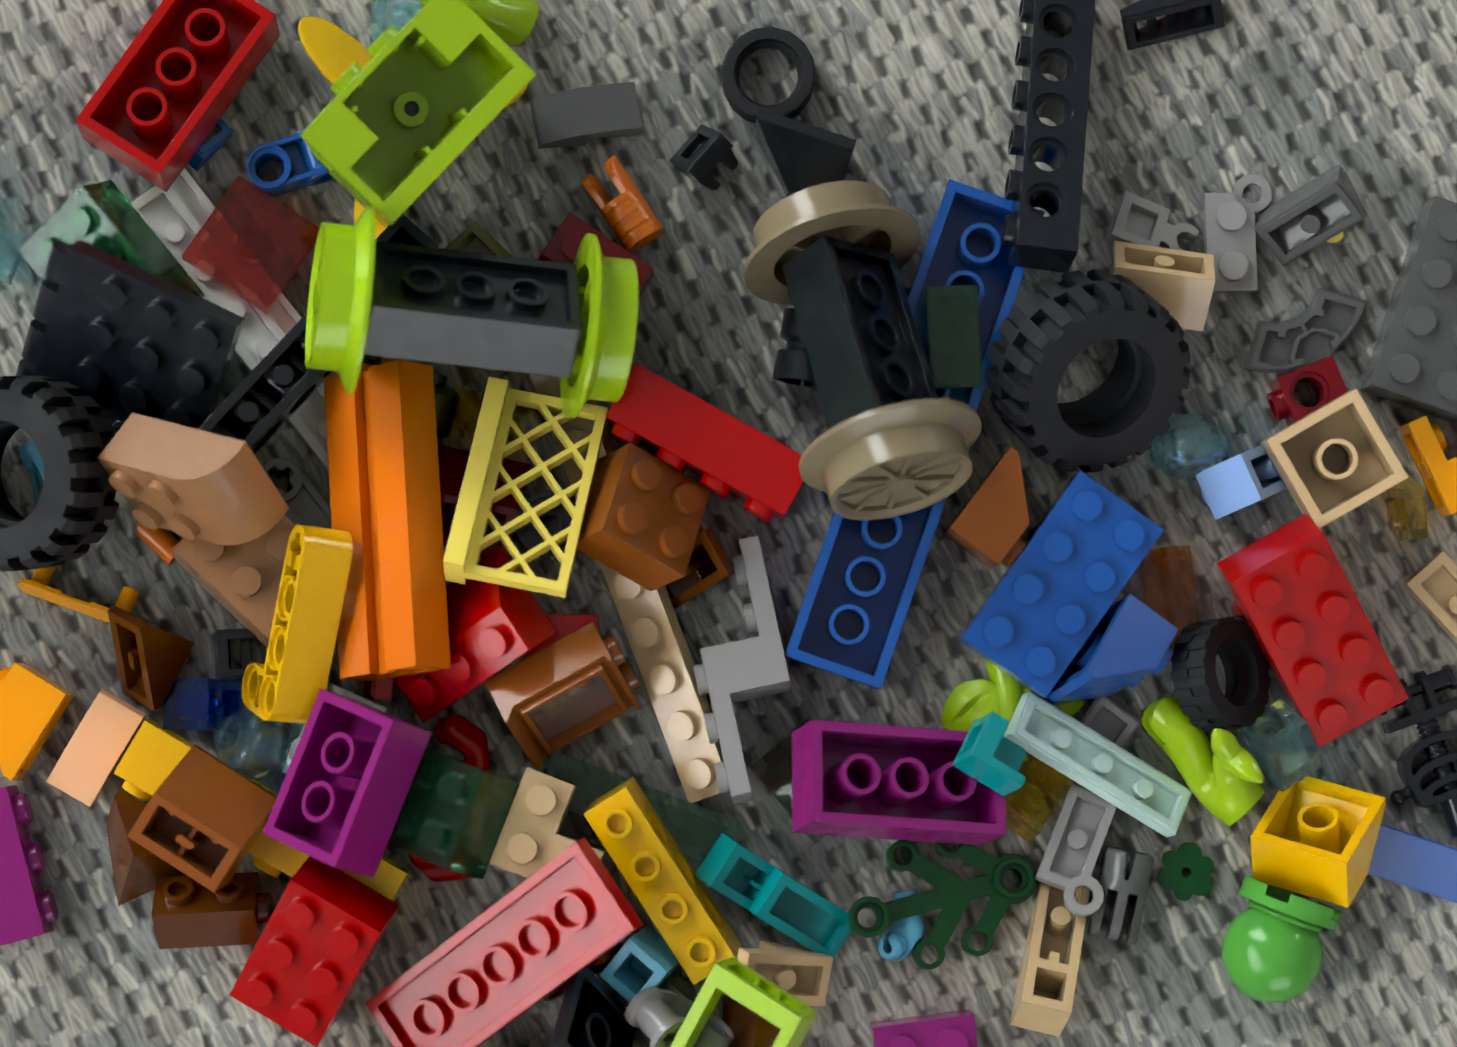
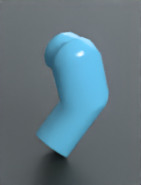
M918 889L894 892V900L918 894ZM923 914L897 920L892 924L877 944L878 952L883 959L899 962L911 954L916 944L925 935Z

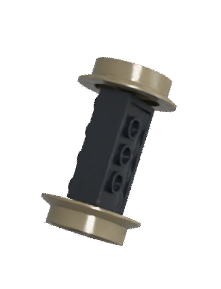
M846 180L823 183L803 189L780 200L759 218L754 227L753 238L756 248L745 263L743 276L748 290L756 297L771 303L794 306L801 329V339L806 347L813 370L814 383L823 404L828 431L813 441L802 454L799 461V472L802 480L814 489L827 492L833 511L841 517L853 520H879L897 517L921 510L945 499L961 488L972 474L973 465L968 449L974 444L980 434L981 421L978 413L971 406L955 400L938 399L898 271L913 257L919 247L921 230L918 222L910 213L892 207L888 194L881 187L864 181Z

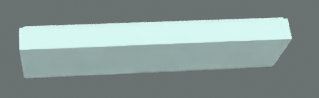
M1030 691L1022 694L1004 735L1005 738L1166 838L1176 835L1193 793L1191 790Z

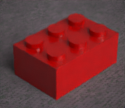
M309 856L290 879L229 995L317 1047L341 1013L400 905L338 868H334Z

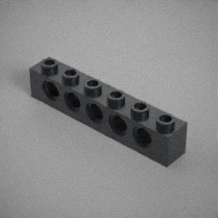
M1095 0L1020 1L1018 21L1026 23L1025 36H1019L1017 42L1015 66H1022L1023 71L1022 80L1015 81L1011 104L1012 110L1019 111L1018 125H1012L1008 143V154L1016 155L1015 170L1009 169L1004 193L1005 200H1012L1011 215H1005L1001 232V245L1009 246L1007 265L1067 273L1078 253ZM1046 30L1055 31L1062 37L1052 36ZM1042 74H1051L1059 81L1048 80ZM1039 118L1050 119L1056 126L1046 125ZM1035 162L1046 163L1053 171L1042 170ZM1031 208H1042L1049 213L1050 217L1039 216Z
M404 214L392 225H388L376 238V241L433 248L439 247L437 243ZM307 313L198 428L199 430L245 441L255 455L323 383L324 378L328 377L333 371L306 368Z

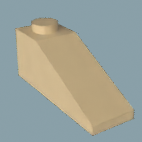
M1039 882L1017 979L1010 1025L1059 1037L1072 1014L1087 916L1075 915L1067 909L1063 901L1064 889L1060 890ZM1083 886L1075 889L1074 899L1079 904H1089L1091 890Z

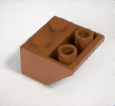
M193 745L154 792L127 837L212 892H216L226 887L266 825L277 796L199 746Z

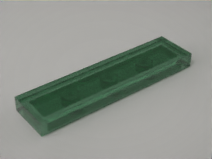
M559 751L553 752L545 772L546 775L577 786L568 810L584 816L583 813L591 802L629 779ZM637 781L683 854L704 861L721 833L735 840L742 821L701 805L690 803L688 800Z

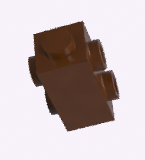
M258 872L235 873L229 884L216 892H212L187 875L156 877L151 916L159 949L256 944L262 934L263 923H268L272 915L271 896L269 892L261 891Z

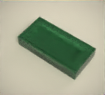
M977 285L926 287L929 371L935 390L981 388L982 367Z

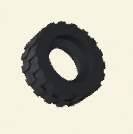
M1230 616L1190 623L1191 626H1185L1181 630V635L1176 637L1174 652L1170 660L1172 662L1170 674L1174 685L1173 692L1176 700L1178 699L1180 703V709L1184 716L1187 715L1191 724L1195 727H1201V730L1206 732L1213 731L1216 728L1230 730L1245 728L1255 724L1256 719L1262 717L1265 712L1264 707L1268 704L1271 678L1268 672V660L1251 628L1242 619L1235 620L1234 617ZM1217 654L1222 661L1225 671V695H1223L1216 676Z

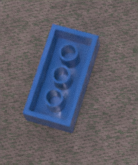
M1082 471L1077 472L1072 476L1029 537L1027 545L1007 568L957 640L1041 698L1047 697L1164 529Z

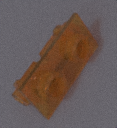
M1190 545L1152 549L1141 562L1146 605L1178 628L1169 646L1171 648H1175L1174 642L1176 637L1181 635V630L1185 626H1191L1190 623L1199 622Z

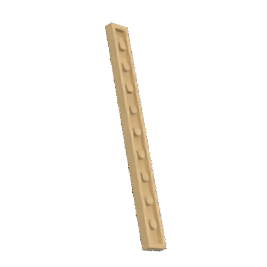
M529 373L537 394L561 398L560 377L539 376ZM587 399V401L585 402L588 404L597 405L596 400ZM551 412L554 417L558 415V413ZM575 417L560 426L571 442L575 444L592 434L595 421ZM606 426L598 459L615 451ZM553 430L550 431L558 453L565 450V447ZM588 448L580 452L581 456L584 458L585 461ZM573 458L562 463L570 485L581 480L583 473ZM600 563L689 804L719 794L714 763L724 760L720 742L709 743L703 715L711 713L712 710L706 694L699 695L693 668L695 664L666 587L662 586L656 590L649 591Z

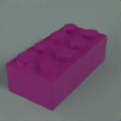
M812 719L792 732V833L984 845L1006 835L1005 796L998 794L952 765L968 731Z

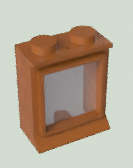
M593 622L485 681L506 725L537 771L547 753L551 754L627 712L628 708L635 706L637 711L641 709L633 693L634 689L640 687L635 674L627 660H625L613 636L610 635L602 639Z

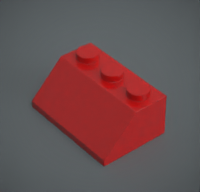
M500 548L479 562L478 565L499 569L510 561ZM467 578L465 585L451 582L446 586L451 668L395 678V682L422 723L449 708L484 684L486 680L497 675L557 633L530 591Z

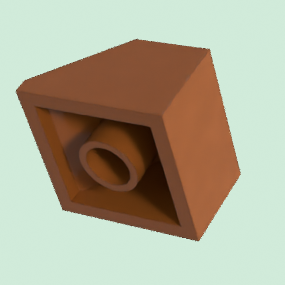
M1010 447L1000 457L943 533L990 570L1000 563L1006 567L1009 563L1012 564L1029 542V539L1022 535L1030 522L1020 454L1017 450Z

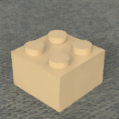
M1357 389L1346 392L1260 442L1303 515L1307 514L1319 528L1409 478Z

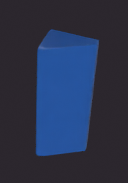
M1381 824L1368 874L1457 903V849Z

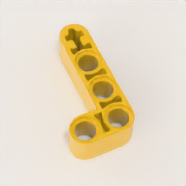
M296 525L290 533L265 664L251 662L247 666L242 680L243 703L246 708L262 720L306 724L320 688L327 689L352 560L353 542L348 531Z

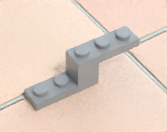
M758 536L739 539L741 555L732 557L737 585H747L751 603L742 605L748 634L758 632V636L701 648L703 664L693 665L699 695L709 693L713 712L703 714L709 743L720 742L724 760L714 763L720 793L730 791L733 805L753 801L732 703L791 691L789 673Z

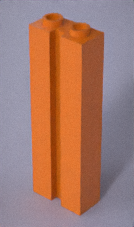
M381 357V364L362 363L358 383L353 394L345 393L339 374L324 378L332 529L348 531L353 542L352 560L337 632L340 679L379 681L451 668L446 581L443 568L444 546L433 366L412 362V360L386 359Z

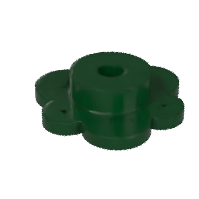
M1186 842L1178 847L1177 852L1167 851L1163 854L1162 863L1165 867L1157 875V882L1162 889L1174 891L1175 897L1181 901L1190 899L1192 894L1204 896L1211 891L1213 882L1209 873L1212 872L1214 863L1211 858L1202 856L1201 850L1196 844ZM1185 867L1190 870V874L1187 877H1184L1181 873Z

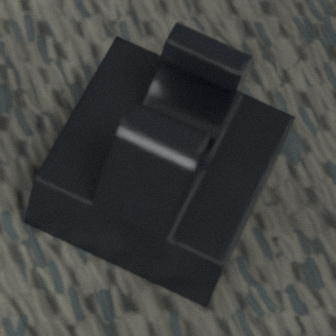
M702 124L669 160L682 174L712 190H717L721 186L712 176V170L719 162H722L723 165L732 170H735L738 166V161L731 150L733 145L720 132Z

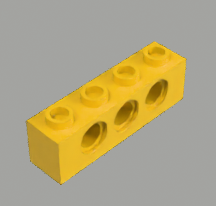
M632 776L592 801L583 815L693 985L708 977L716 962L732 957L737 959L738 950L742 944L700 879L695 875V871L635 778Z

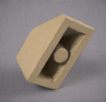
M1114 241L1113 275L1120 274L1142 288L1169 311V314L1178 321L1183 331H1204L1216 281L1214 255Z

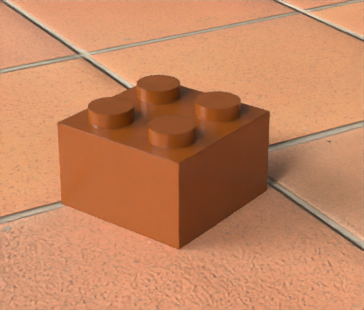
M629 443L597 460L577 550L649 591L656 590L685 577L711 490L634 444Z

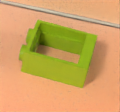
M732 957L714 964L670 1047H694L723 992L781 1029L772 1047H800L818 1011Z

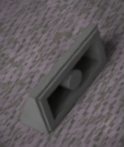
M1336 165L1264 209L1257 216L1254 230L1280 263L1285 266L1366 218L1367 212L1346 172L1340 165Z

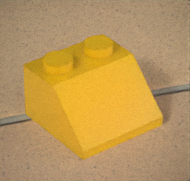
M1290 772L1250 836L1253 878L1268 885L1349 908L1368 875L1386 807V797Z

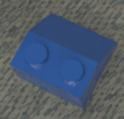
M1132 594L1126 595L1109 607L1048 696L1042 699L1054 705L1110 696L1128 685L1135 687L1145 675L1150 672L1154 674L1159 673L1169 662L1174 652L1169 646L1178 628Z

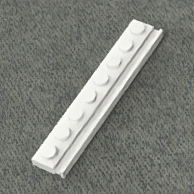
M185 168L167 193L154 186L124 207L125 213L185 290L245 318L234 353L249 372L263 360L301 319V316ZM333 371L329 376L337 375L338 372ZM323 381L287 421L329 473Z

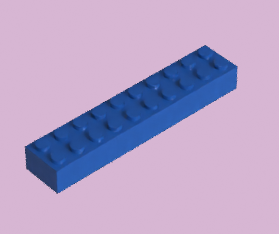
M949 179L907 300L938 398L949 396L952 400L965 403L977 411L987 382V369L992 367L993 364L988 359L993 341L999 342L1002 334L998 329L1004 318H1009L1025 267L1007 265L1009 246L1001 245L1002 225L1005 215H1011L1012 200H1005L1003 197ZM1031 208L1037 215L1044 216V211ZM946 498L909 514L879 520H853L841 517L833 512L784 653L785 658L877 690L881 689Z

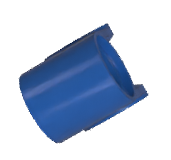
M305 129L289 137L261 145L252 151L248 157L246 167L247 174L256 190L263 195L275 197L334 179L328 173L329 170L314 157L308 144L299 136ZM275 160L284 164V172L276 181L266 182L259 178V170L264 163Z

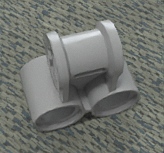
M671 975L660 988L650 987L636 995L625 1010V1019L630 1025L639 1027L651 1040L650 1047H670L699 992L684 979ZM711 1013L694 1047H728L734 1040L735 1035L729 1025L716 1014Z

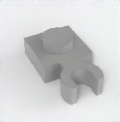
M1125 191L1118 198L1105 241L1114 244V241L1183 250L1177 244V237L1192 241L1198 236L1199 230L1188 223H1179L1175 226L1167 223L1170 209Z

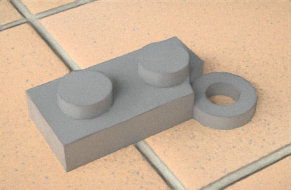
M1249 174L1237 180L1232 192L1204 193L1202 195L1204 253L1214 255L1216 281L1213 293H1248L1258 291L1256 231L1254 230L1255 213L1264 210L1269 205L1272 197L1270 184L1260 175ZM1247 185H1256L1261 190V198L1258 202L1249 203L1244 199L1243 189Z
M1071 783L1035 880L1060 890L1064 889V905L1073 914L1084 917L1094 914L1103 903V888L1098 880L1091 877L1117 807L1090 790ZM1083 886L1091 890L1093 895L1092 902L1086 905L1076 902L1074 891L1078 887Z

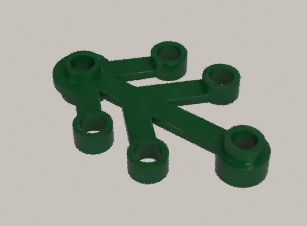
M904 840L897 841L886 851L885 857L888 866L897 872L908 871L937 889L884 903L876 897H862L855 901L848 910V926L859 937L873 938L884 932L889 922L942 909L927 938L918 942L912 953L913 960L919 968L931 970L942 964L945 958L944 948L970 901L990 896L977 925L966 929L960 940L963 951L969 956L979 957L985 955L992 948V936L1009 905L1026 901L1036 889L1037 880H1035V876L1037 873L1033 864L1027 858L1019 854H1005L996 858L977 846L970 844H959L958 849L954 853H949L942 848L941 843L934 842V849L940 857L944 859L957 857L985 875L965 881L917 853L912 843ZM897 847H903L909 851L910 861L907 865L901 866L894 861L893 852ZM1007 870H1014L1019 874L1020 883L1015 889H1010L1003 883L1002 877ZM862 909H870L875 914V924L870 928L863 927L858 921V914ZM972 932H979L985 938V946L981 951L973 950L968 943L969 935ZM924 945H931L937 951V959L933 964L925 963L920 957V950Z

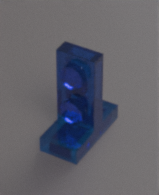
M210 678L176 679L164 702L163 729L266 731V720L259 718L246 708L243 703L242 680L224 681Z

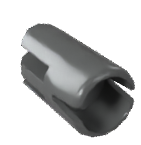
M1108 846L1103 853L1098 882L1103 888L1104 899L1098 911L1090 916L1087 935L1098 936L1108 889L1114 890V896L1106 930V939L1118 940L1128 895L1133 894L1134 898L1126 932V943L1136 945L1154 859L1151 855L1133 850L1125 874L1127 851H1123V848Z

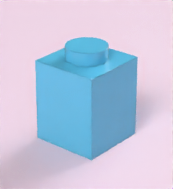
M646 926L626 941L599 976L630 1002L645 989L650 987L660 988L667 978L675 973L680 963L665 940L650 926Z

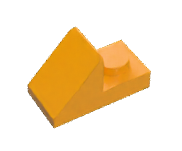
M1426 415L1398 427L1440 518L1456 513L1457 456L1447 460L1443 452L1447 450V442L1440 427L1436 423L1430 424Z

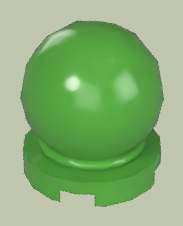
M1245 875L1239 895L1250 899L1248 901L1250 907L1236 915L1223 934L1221 959L1230 980L1241 993L1255 1001L1287 1002L1308 991L1319 974L1323 948L1318 932H1321L1323 928L1334 931L1342 911L1320 901L1316 903L1291 894L1292 891L1268 885Z

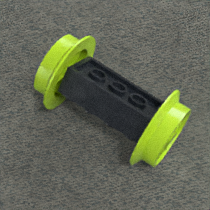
M366 206L354 225L322 222L320 225L309 287L305 332L306 368L337 371L346 394H353L356 389L363 355L380 356L386 359L398 358L432 362L439 365L469 366L492 371L504 370L531 373L539 376L560 377V397L563 413L567 418H575L587 399L618 402L624 392L631 368L637 330L639 286L636 264L632 259L603 256L598 238L592 233H587L581 240L574 264L376 241L375 211L372 206Z

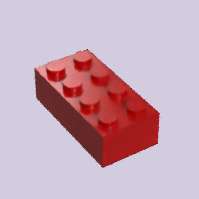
M163 0L75 119L83 139L167 193L279 38L276 14L254 0Z
M637 363L634 364L629 373L620 400L613 402L606 414L608 425L613 427L610 432L613 434L612 438L624 445L632 443L640 448L643 444L657 452L655 455L657 459L681 473H684L686 468L701 476L700 484L710 489V493L726 500L729 493L734 494L746 501L743 509L745 512L767 524H770L773 517L780 521L784 520L804 484L799 472V461L802 456L800 453Z
M1307 514L1300 516L1216 563L1297 717L1319 748L1409 699L1324 532Z

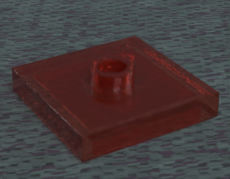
M238 175L182 254V259L267 314L315 246L319 227Z

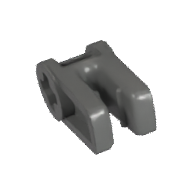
M279 457L272 458L263 464L262 467L269 478L271 475L276 479H280L284 475L289 478L288 492L285 493L280 488L277 490L289 507L285 515L295 525L332 529L331 507L296 463L290 459Z

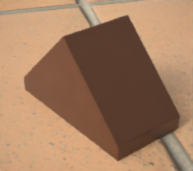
M710 528L697 534L685 577L665 585L674 609L735 574L734 568Z
M115 606L108 610L122 693L155 712L163 706L194 643L162 625Z

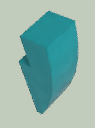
M721 833L695 874L714 890L815 953H823L835 957L851 932L847 923L846 911L724 833Z

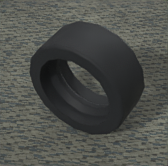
M776 27L755 28L738 37L726 52L721 69L725 98L733 111L746 121L756 123L759 109L791 119L799 115L811 99L816 78L814 59L805 43L790 31ZM772 48L782 51L792 59L797 69L798 80L795 90L788 99L779 104L766 106L755 103L745 95L740 86L739 72L742 63L748 55L759 49Z

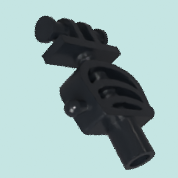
M1447 664L1442 666V670L1428 675L1424 671L1415 673L1417 683L1408 686L1403 678L1399 679L1409 699L1393 708L1402 705L1405 715L1381 725L1384 733H1392L1415 724L1418 725L1416 729L1419 730L1418 734L1421 735L1418 740L1412 742L1404 749L1397 760V772L1405 787L1391 793V803L1400 806L1409 797L1412 798L1417 807L1427 808L1440 803L1452 837L1457 836V771L1453 769L1454 764L1451 763L1457 761V751L1449 752L1446 749L1447 745L1444 743L1445 739H1457V730L1441 731L1439 730L1440 726L1437 725L1438 721L1435 720L1437 716L1457 709V697L1438 703L1435 693L1448 688L1451 691L1457 689L1456 678L1452 669ZM1422 694L1426 708L1417 711L1413 696ZM1387 711L1380 714V716L1387 714ZM1423 748L1427 749L1425 753L1428 754V760L1420 763L1412 771L1411 764L1414 757ZM1433 770V774H1436L1435 778L1426 782L1421 787V779ZM1438 788L1441 789L1440 792L1433 794Z

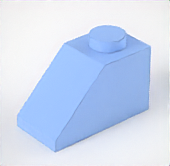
M1262 445L1195 474L1201 487L1202 498L1210 507L1215 520L1287 489Z

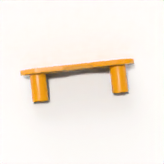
M56 566L36 569L31 580L20 579L17 584L20 590L29 595L110 623L108 610L111 608L94 602L89 603L62 593L61 590L48 586ZM124 586L115 606L131 612L139 592Z

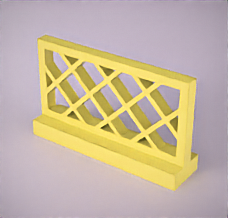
M488 377L443 559L445 581L465 585L467 578L566 598L606 425L608 407L584 404L576 417L595 421L592 434L573 444L560 426L572 419L565 417L561 398L509 388V380ZM517 405L538 409L546 422L523 434L513 420ZM551 412L558 413V415L554 417ZM553 430L565 447V450L543 462L530 443ZM511 431L516 439L508 443ZM523 448L535 467L512 480L502 466L503 460ZM588 448L585 461L584 458L581 456L580 452ZM573 458L583 473L582 478L562 490L550 473V470ZM542 476L555 495L532 508L519 489ZM500 477L505 485L497 489ZM512 494L524 511V514L501 527L491 512L492 505ZM578 494L576 504L574 507L569 498ZM562 504L572 518L571 525L556 535L551 536L539 519V516ZM531 522L544 542L521 555L508 535ZM489 523L494 531L485 536ZM501 540L514 559L499 569L478 565L481 551ZM567 540L563 553L558 545ZM551 550L561 564L558 581L536 577L527 563ZM520 568L523 574L515 573L514 571Z

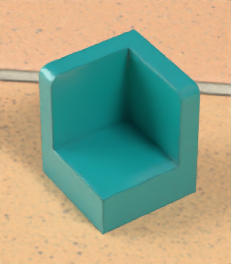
M992 711L972 723L952 765L998 794L1005 796L1021 788L1026 780V777L1018 772L1026 756V751L1003 737L1010 722Z

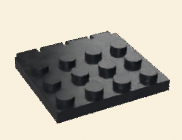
M80 239L73 245L63 241L54 242L44 273L46 279L42 281L33 312L35 319L30 323L22 351L23 359L19 362L16 376L53 377L57 382H69L79 387L82 392L81 396H91L101 407L102 411L98 414L99 418H109L115 433L119 431L132 412L198 429L215 411L245 318Z

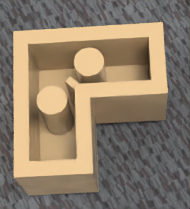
M526 767L489 864L529 878L572 845L576 840L559 834L577 786ZM592 847L602 862L605 851Z

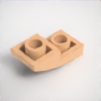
M102 688L46 782L91 807L117 761L128 747L146 713Z

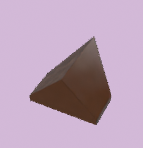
M118 790L114 796L106 822L118 906L155 890L156 877L186 875L127 837L146 804L121 790Z

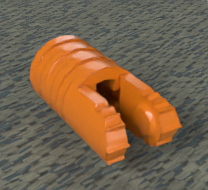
M613 155L605 161L603 166L620 192V195L612 200L602 182L591 174L583 178L581 184L624 249L634 253L659 237L665 228L620 160Z

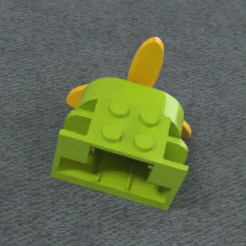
M430 0L400 30L391 24L367 49L333 23L318 17H303L298 24L300 42L321 74L332 84L330 89L336 95L299 136L308 144L314 157L329 170L328 173L354 197V224L366 206L374 208L377 238L388 225H392L504 108L522 96L526 91L528 83L536 73L462 0Z

